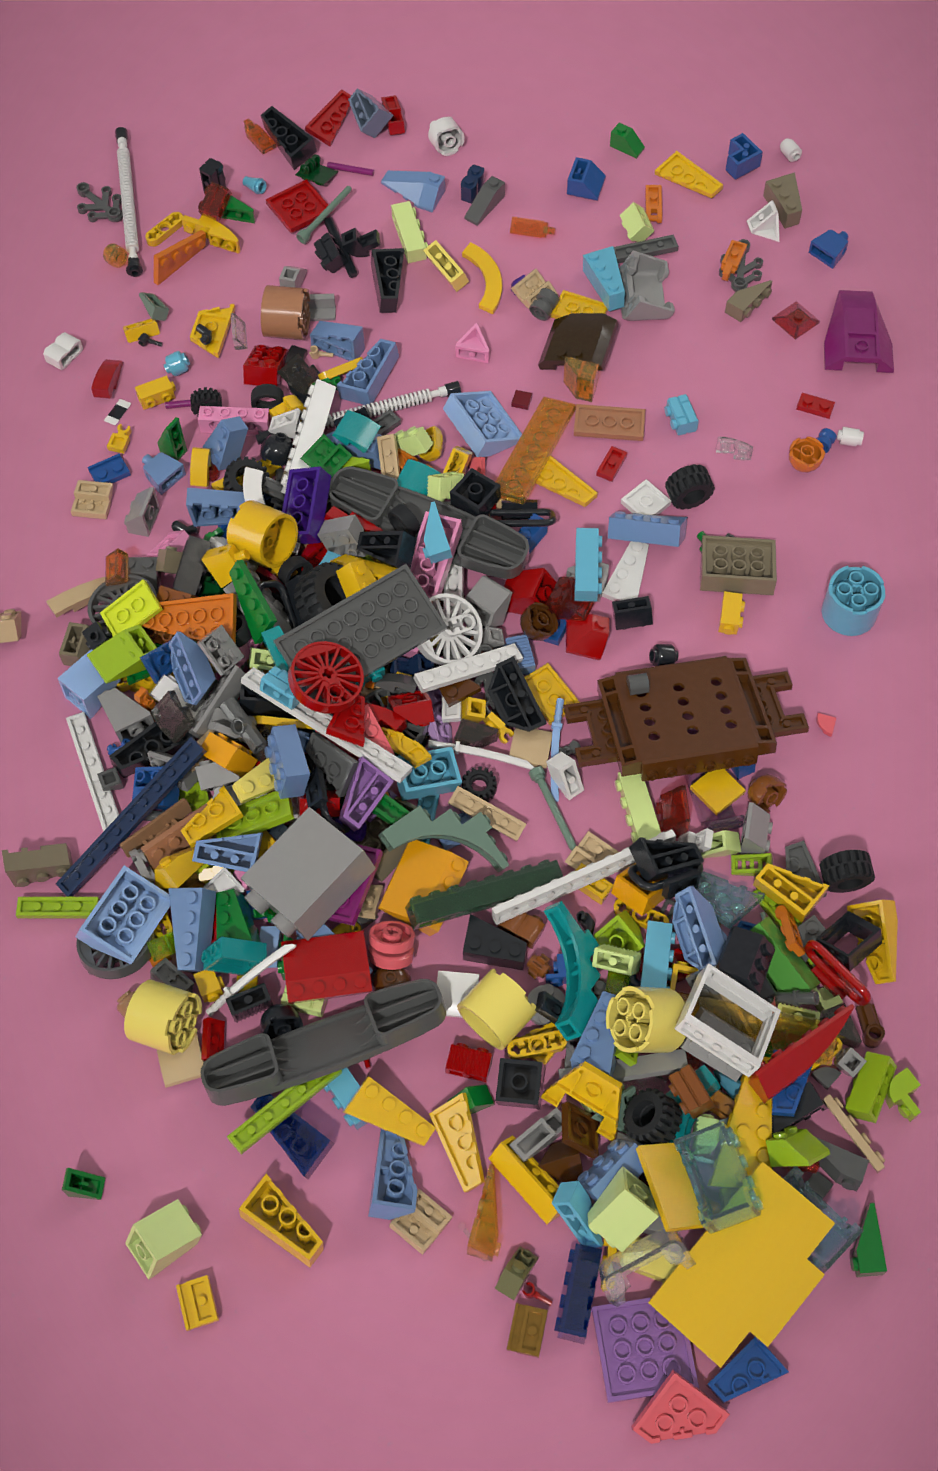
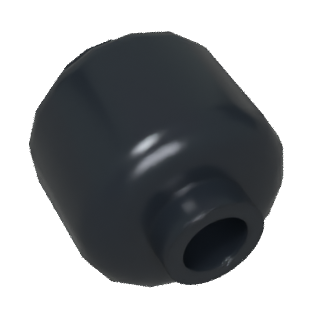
M656 644L649 652V660L654 666L675 664L678 660V651L675 650L672 644Z

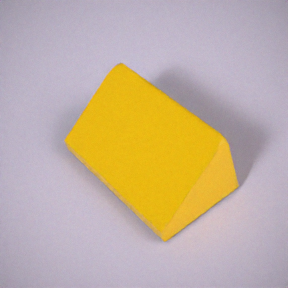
M152 318L123 326L128 343L138 341V338L143 333H146L149 337L160 334L158 324Z
M581 863L575 871L586 867V865ZM603 878L578 890L602 905L614 884Z

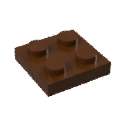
M569 1101L561 1104L562 1143L592 1159L599 1156L598 1133L596 1132L598 1121L591 1118L594 1115Z

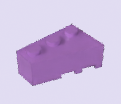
M364 757L357 760L359 763L349 784L338 819L354 832L360 829L394 782V780Z

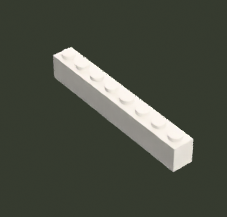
M319 379L316 380L314 385L311 384L307 394L310 397L307 396L304 403L306 410L303 409L300 416L302 422H299L296 432L299 434L294 437L292 445H295V447L291 448L288 456L291 460L287 462L284 469L287 474L283 475L280 482L283 485L281 492L284 494L286 492L289 469L310 468L300 458L324 432L336 387Z

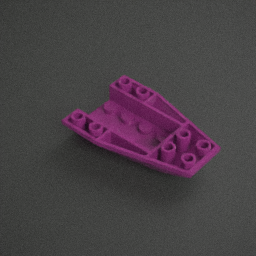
M839 290L824 341L825 370L842 371L844 362L876 363V372H894L893 345L872 291Z

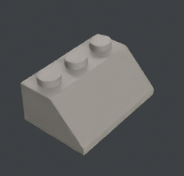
M211 760L199 762L200 766L195 767L200 789L206 792L214 791L223 785L225 787L231 786L241 778Z

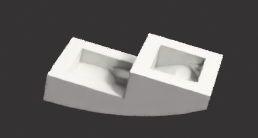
M708 828L697 834L689 831L679 836L678 841L696 843L700 853L711 849L714 831Z

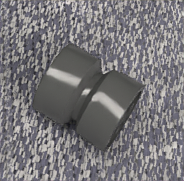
M542 288L536 297L537 300L532 302L529 310L537 319L546 321L558 304L559 297L554 291Z

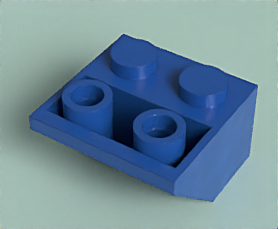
M576 157L567 180V194L598 201L606 175L591 160Z
M164 766L135 768L132 800ZM177 784L153 810H167L178 802L179 788Z

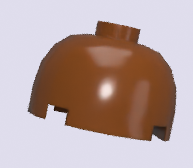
M769 774L754 778L748 789V800L769 813V807L774 804L776 807L779 806L787 793L786 784L778 777Z

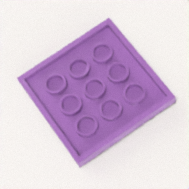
M651 1298L591 1307L607 1403L654 1396L672 1370L699 1389L690 1340L648 1303Z

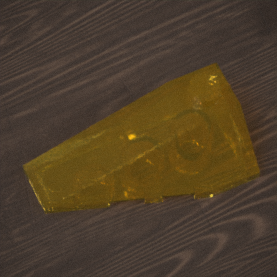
M493 1164L489 1165L482 1197L477 1209V1216L474 1219L467 1245V1255L491 1262L493 1256L498 1257L501 1243L497 1242L499 1235Z

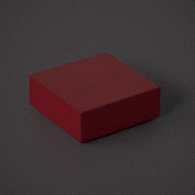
M516 390L511 407L528 410L532 393Z

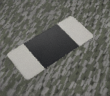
M119 399L104 421L116 425L131 403Z

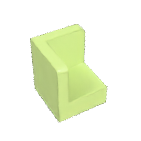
M815 987L811 991H817L819 994V1003L815 1007L820 1012L821 1017L837 1010L843 1003L839 995L834 997L825 987L819 990Z

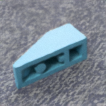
M435 501L431 502L424 536L426 547L422 548L425 558H429L431 564L453 557Z
M579 1181L561 1182L552 1205L583 1248L602 1247L601 1235L593 1233L588 1226V1212L592 1208L590 1196Z

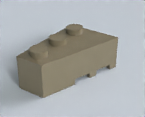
M795 172L766 181L763 196L768 203L774 201L779 221L786 229L798 225L802 214V206Z
M66 843L40 846V850L28 851V847L21 848V852L14 853L2 850L5 873L15 887H25L30 883L45 882L49 878L57 876L62 877L73 865L71 852Z

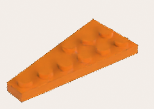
M230 593L159 602L163 610L142 625V628L175 635L177 631L182 632L195 641H199L209 632L222 625L236 644L237 595Z

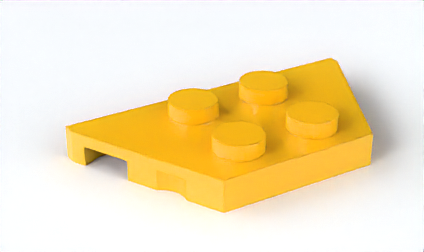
M229 304L230 307L224 309L215 307L210 310L198 311L190 334V340L216 358H219L236 309L235 304ZM198 324H202L212 331V341L210 344L204 345L200 341L202 335L196 331Z

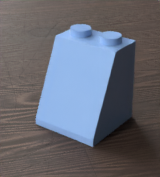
M92 649L57 678L65 698L80 711L84 712L90 719L94 717L102 706L97 696L106 690L115 688L121 681V679L107 684L104 682L87 657V654L93 651Z

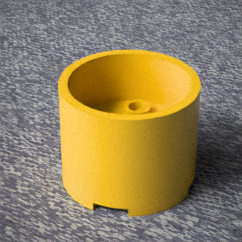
M255 500L242 503L234 519L230 518L227 527V543L234 544L238 551L246 549L250 554V559L269 568L279 567L290 557L295 548L298 537L296 520L289 514Z

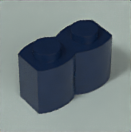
M472 165L468 169L467 176L461 181L462 201L473 203L484 184V167Z

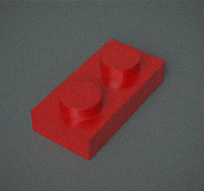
M802 392L796 410L830 419L835 402Z
M611 446L599 466L596 476L613 482L627 457V452Z
M210 1017L203 1019L201 1060L206 1061L210 1056L224 1050L225 1021Z

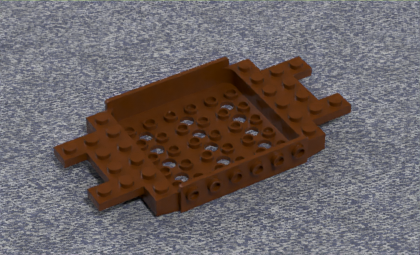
M727 656L615 672L614 676L597 680L599 700L564 705L567 724L586 721L593 744L591 746L575 748L579 768L618 762L621 777L641 774L642 781H654L656 779L673 778L757 764L759 755L776 753L777 741L775 737L807 733L809 731L804 713L785 716L776 692L792 690L793 684L788 671L752 676L746 658H727ZM647 673L649 693H646L644 697L630 695L626 676ZM718 680L721 684L715 686L711 684V681ZM680 685L684 690L675 691L673 687ZM723 694L726 698L720 700L716 698V695ZM684 699L689 703L683 706L678 701ZM647 705L651 709L649 711H642L640 707ZM722 708H728L732 712L729 714H724L720 710ZM684 714H690L693 716V718L691 720H686L682 716ZM650 719L654 721L655 724L652 726H648L644 722ZM732 722L736 725V727L732 729L726 727V723ZM694 728L698 730V733L689 734L687 730ZM656 734L660 738L658 740H651L649 736Z

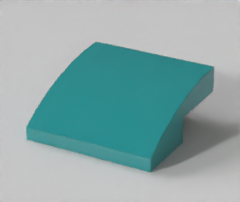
M347 410L332 436L347 446L351 443L361 452L365 453L381 426L359 413Z
M408 459L397 478L398 486L427 496L428 476L441 473L423 463Z

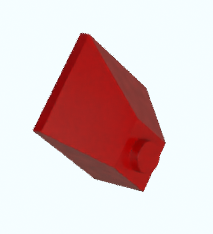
M595 614L568 618L566 620V653L600 660L609 637V618Z
M417 690L414 693L407 692L387 696L393 711L414 725L427 726L431 722H435L431 698L427 692L421 693L420 690Z

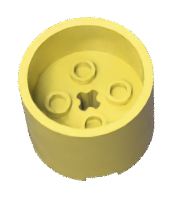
M491 969L457 1005V1010L465 1022L483 1040L499 1050H503L537 1013L535 1011L536 1005L528 1002V998L525 995L526 992L506 974L498 975L495 969Z
M147 980L137 988L129 1002L124 1021L125 1035L131 1041L172 1055L178 1052L183 1053L190 1046L197 1033L198 1028H195L198 1014L202 1013L201 999L195 993L155 980Z
M623 987L615 997L611 998L606 1011V1027L611 1031L615 1041L613 1044L621 1051L628 1053H669L681 1046L686 1037L674 1029L685 1006V1002L676 991L669 988Z

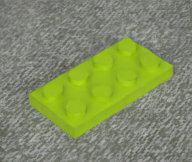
M274 791L239 805L238 808L244 817L216 833V838L257 834L293 820L294 814L291 798L280 799L278 791Z

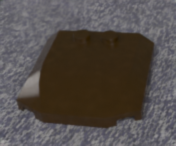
M571 313L555 319L538 363L539 369L556 370V365L585 366L587 370L603 371L619 325L618 321L604 313Z

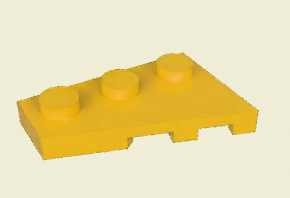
M224 785L219 789L218 795L206 803L207 806L202 812L197 813L182 828L181 832L191 848L195 847L196 841L207 840L244 817Z

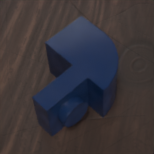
M416 654L410 659L399 657L389 663L390 673L396 674L401 672L410 674L412 677L416 673L434 668V662L428 660L422 654Z

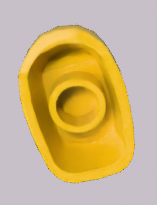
M436 426L427 428L426 432L430 436L431 441H433V445L426 453L419 455L428 462L437 460L441 456L443 447L441 430Z

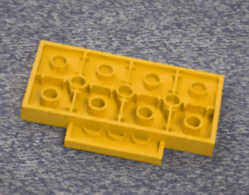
M761 1161L648 1303L721 1368L749 1332L768 1347L825 1274L807 1258L834 1226L835 1222Z

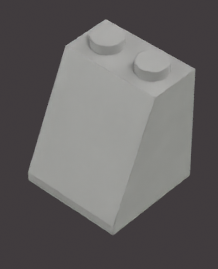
M116 688L106 690L97 696L120 742L125 738L133 739L154 723L148 710Z

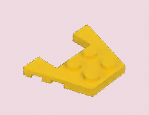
M584 1061L544 1090L541 1098L555 1107H558L566 1093L604 1116L596 1132L610 1141L615 1139L623 1086L621 1082Z

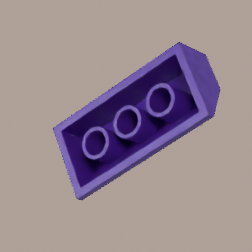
M321 466L289 469L282 512L291 515L296 520L298 543L313 544L321 542L318 533L324 522L331 475Z

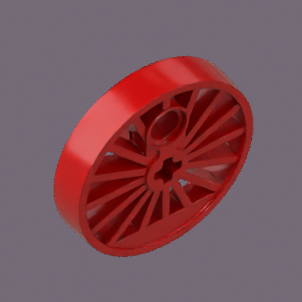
M328 641L314 642L304 646L295 655L288 670V683L295 698L305 707L325 714L342 712L351 707L357 701L364 682L363 669L357 657L344 646ZM335 653L329 665L328 655ZM338 655L344 658L334 666ZM347 662H349V663L351 664V666L341 668V667H343ZM294 667H297V668L302 669V670H304V671L294 670ZM354 671L356 672V675L348 674ZM296 678H305L304 680L296 681ZM350 682H358V686ZM313 684L305 692L302 691L301 687ZM318 689L315 699L309 697L314 690ZM347 690H350V691L354 692L355 694L352 695V694H350ZM320 695H321V697H322L324 703L318 701L319 698H320Z

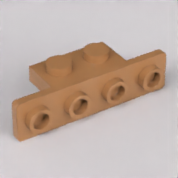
M182 798L123 841L120 847L128 858L131 857L129 851L135 848L136 850L141 849L142 846L191 813L192 809L187 800Z

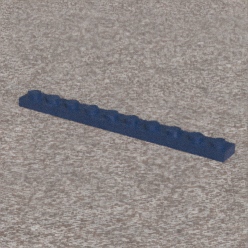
M189 738L57 881L56 885L67 897H73L120 844L126 840L207 752L194 738Z

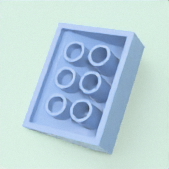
M491 391L451 393L443 407V410L476 457L492 456L525 440V437Z
M124 865L75 937L93 949L132 964L169 909V894Z

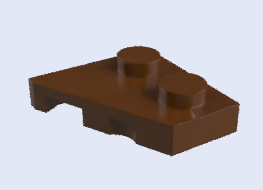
M470 679L439 688L448 707L482 691L480 686Z

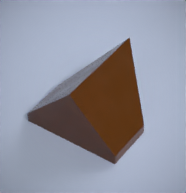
M562 1141L551 1144L538 1165L560 1183L578 1181V1177L583 1173L579 1152L562 1143Z

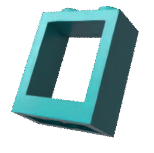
M220 937L203 950L201 957L203 970L245 975L267 958V943Z

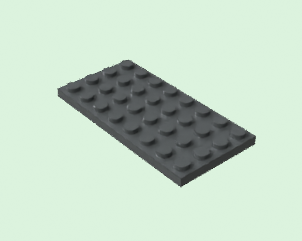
M407 564L278 637L273 640V643L289 667L295 655L304 646L320 641L337 643L350 650L361 663L365 678L445 631L447 625ZM335 653L328 655L329 665ZM338 655L334 666L344 658ZM347 662V663H346L343 667H341V668L351 666V664H350L349 662ZM294 667V670L304 671L302 669ZM354 671L348 674L356 675V672ZM318 689L314 690L309 697L315 699ZM320 695L318 701L323 703L324 701Z

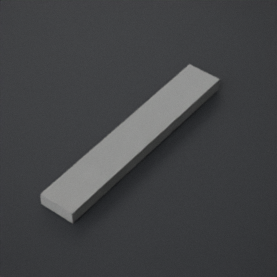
M679 1049L669 1053L638 1056L637 1063L631 1067L618 1059L616 1060L613 1078L623 1082L675 1073L688 1065L686 1052L683 1049ZM572 1067L558 1069L559 1078L561 1079L569 1073Z

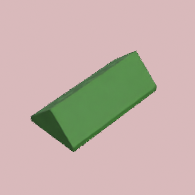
M769 916L750 929V931L764 935L775 948L766 976L777 992H793V990L810 992L821 983L803 959L798 957L794 951L790 952L785 945V940L787 939Z

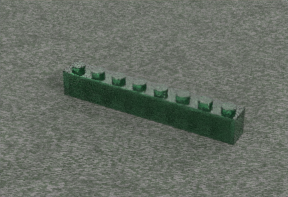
M548 859L541 861L533 867L531 864L523 866L519 871L514 872L512 869L505 871L501 876H487L483 881L477 882V880L467 882L465 886L459 887V885L449 887L447 891L440 892V890L429 893V896L421 897V895L412 897L405 909L412 929L416 930L493 908L498 903L509 901L519 894L532 891L535 887L548 884L553 879H559L563 877L558 861L550 862Z

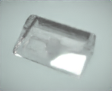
M231 313L234 349H247L246 324L235 313Z

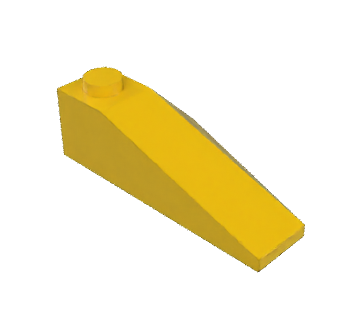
M189 847L162 858L159 861V865L154 869L155 885L159 888H179L204 863L192 861L195 847Z
M876 900L847 906V911L881 928L882 944L866 957V964L875 984L896 982L898 919L895 901ZM857 937L859 941L857 944L859 945L864 940Z

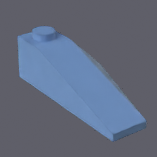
M388 170L381 180V184L395 193H400L405 200L409 199L417 208L432 213L446 191L445 176L432 172Z
M383 1129L380 1130L368 1217L391 1220L415 1212L418 1190L414 1183L412 1167L409 1164L405 1139Z

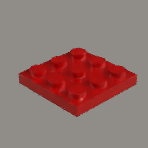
M307 179L265 199L267 206L291 234L310 225L328 206L327 202Z

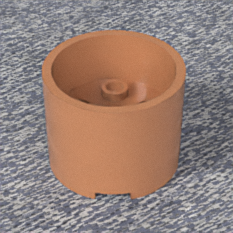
M266 285L261 303V330L264 337L305 341L304 335H308L311 313L309 312V303H307V301L311 300L309 289Z

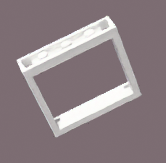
M708 963L698 974L674 1029L747 1077H750L760 1068L781 1010ZM704 984L763 1021L751 1053L691 1015Z

